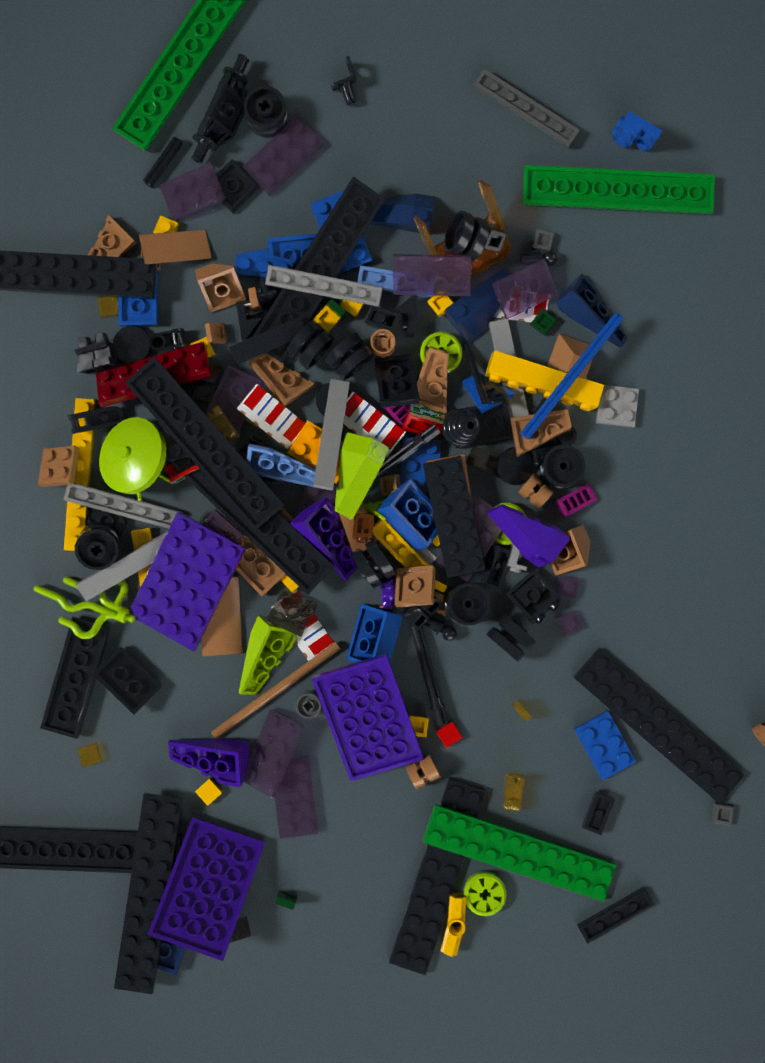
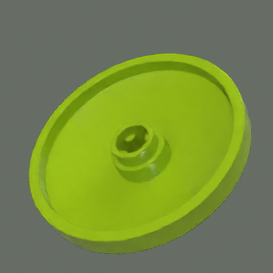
M139 417L128 418L118 423L106 436L100 451L99 466L105 483L113 490L124 494H136L150 487L160 475L166 459V441L162 431L153 422Z

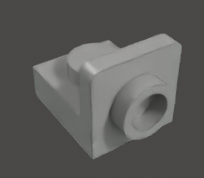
M511 544L506 566L510 567V571L521 573L522 570L527 571V567L517 564V561H521L522 554L514 544Z

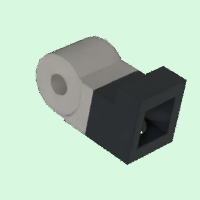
M489 223V236L484 248L500 252L507 233L497 229L496 225Z

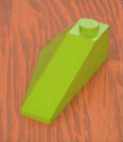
M346 433L339 451L341 460L340 468H338L339 485L336 489L335 512L350 520L354 518L383 465L389 447L373 438Z
M258 615L250 633L239 687L240 694L256 695L270 677L269 673L275 665L278 667L281 663L279 659L286 651L289 652L293 647L300 631L298 628L273 617Z

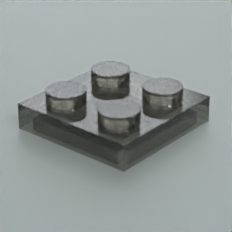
M283 588L266 621L302 637L318 604Z

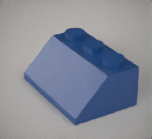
M411 479L391 493L377 510L414 550L428 547L438 534L431 501Z
M361 604L346 659L356 663L387 653L391 662L403 615Z

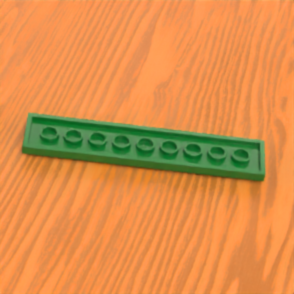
M197 0L113 126V131L146 152L246 0Z
M525 165L522 205L712 214L714 209L715 174Z
M434 804L422 839L423 843L603 902L616 868L614 862L438 804Z

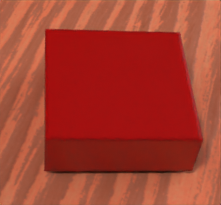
M452 721L436 730L446 748L462 738Z

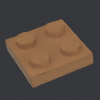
M76 446L43 449L38 485L41 487L74 485L79 448Z
M433 565L398 568L396 572L395 606L398 608L434 605L436 568Z

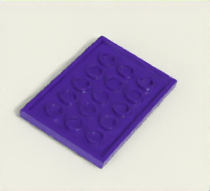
M177 512L129 613L135 615V619L184 647L195 651L246 547L185 514Z
M387 653L312 676L313 684L350 781L424 760Z
M192 817L148 935L223 961L265 842Z

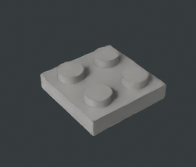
M604 385L597 407L596 423L635 427L639 389Z

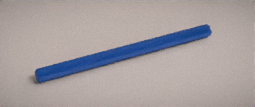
M615 313L521 431V435L525 439H529L622 322L623 317L619 313Z

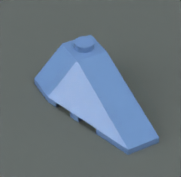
M249 444L247 463L259 476L313 487L315 468L270 447Z

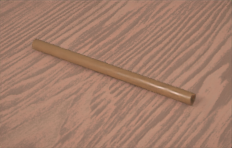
M337 642L331 644L212 730L211 733L214 738L218 739L341 650Z

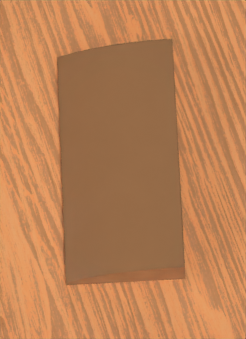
M239 577L231 578L201 639L202 656L243 653Z

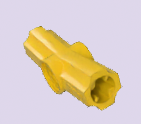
M454 892L449 896L447 927L440 949L441 952L448 956H457L461 938L465 932L467 897L462 893ZM459 922L461 925L453 927L452 923Z

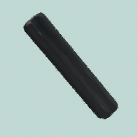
M177 137L172 138L143 179L145 185L150 188L154 186L183 145L180 139Z

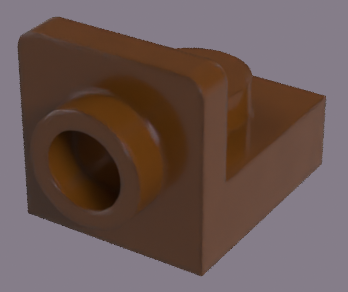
M355 514L352 538L356 539V542L368 543V540H372L374 515Z

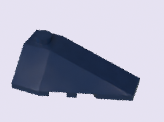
M416 193L385 198L370 224L429 235L435 197Z
M505 268L498 271L446 309V318L466 343L472 342L484 332L516 282Z
M580 274L563 291L556 302L561 312L596 334H599L611 318L606 309L607 305L605 302L600 303L595 295L598 293L597 290L583 274ZM618 325L607 340L621 348L627 336L620 325Z

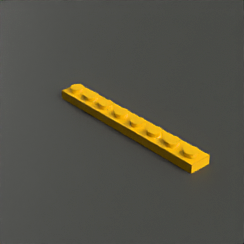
M75 398L74 414L95 410L97 400ZM84 418L78 419L79 425L85 426ZM94 430L76 433L72 436V446L79 448L74 483L90 487ZM67 501L64 550L75 551V544L80 531L87 525V506Z

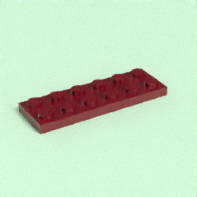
M203 341L96 373L99 405L103 408L137 398L125 382L153 357L157 358L179 385L211 376L205 342Z

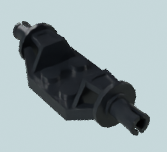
M238 54L233 68L224 67V75L217 85V90L199 125L197 134H194L192 137L198 145L191 159L199 164H203L208 150L216 151L218 147L234 138L245 114L244 100L247 96L246 85L248 83V79L243 73L250 61L243 54ZM234 82L238 84V93L232 88ZM212 133L218 135L213 141L209 139Z

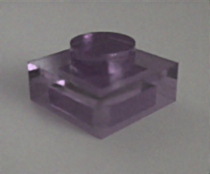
M559 576L556 592L561 596L575 599L580 580Z
M574 611L555 618L563 636H567L582 628Z

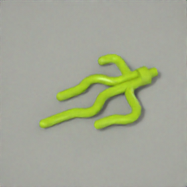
M70 577L63 578L65 584L78 589L76 583L80 581ZM125 580L116 584L121 587V590L115 602L107 599L105 591L98 594L102 605L91 601L71 605L59 593L40 585H35L33 588L35 592L57 601L68 612L74 613L84 609H91L101 613L91 630L87 632L81 630L76 622L68 618L60 617L58 619L60 624L69 627L81 639H91L96 636L102 624L108 619H115L122 623L127 621L133 623L136 616L129 613L130 609L121 606L129 590Z

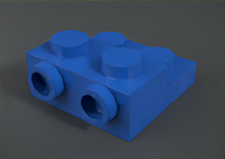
M629 111L626 117L621 116L611 135L614 136L613 140L621 147L629 149L632 143H634L640 150L649 152L663 130Z

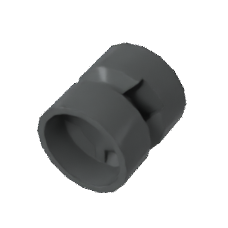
M313 690L303 692L296 702L298 714L306 719L316 717L322 707L317 692Z

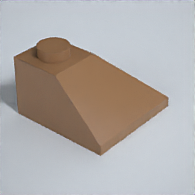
M212 263L195 269L198 284L210 312L229 307L239 301H246L234 266Z
M559 333L547 367L568 373L590 344ZM592 360L578 377L586 379Z
M584 524L564 531L570 536V540L555 560L551 562L555 576L588 565L590 540Z

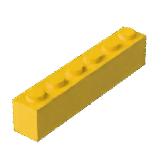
M494 350L490 356L485 376L489 377L490 381L496 383L502 381L508 383L507 386L521 387L526 389L525 391L528 393H540L544 395V398H548L567 373ZM578 377L560 400L565 405L572 406L575 404L580 406L582 410L591 411L598 407L604 385Z

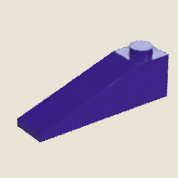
M324 497L302 510L290 524L335 566L333 570L343 580H347L357 569L356 562L351 555L350 546H347L344 537L346 535L345 531L341 529L338 518H340L339 514L335 512V507L328 497Z
M502 504L488 511V515L521 554L537 567L553 562L570 540V536L552 524L549 527L543 525L541 520L537 518L533 520L526 518L523 512Z
M235 739L168 741L171 760L188 768H196L202 771V775L206 777L210 775L218 779L217 782L223 785L242 786L249 762L248 741Z

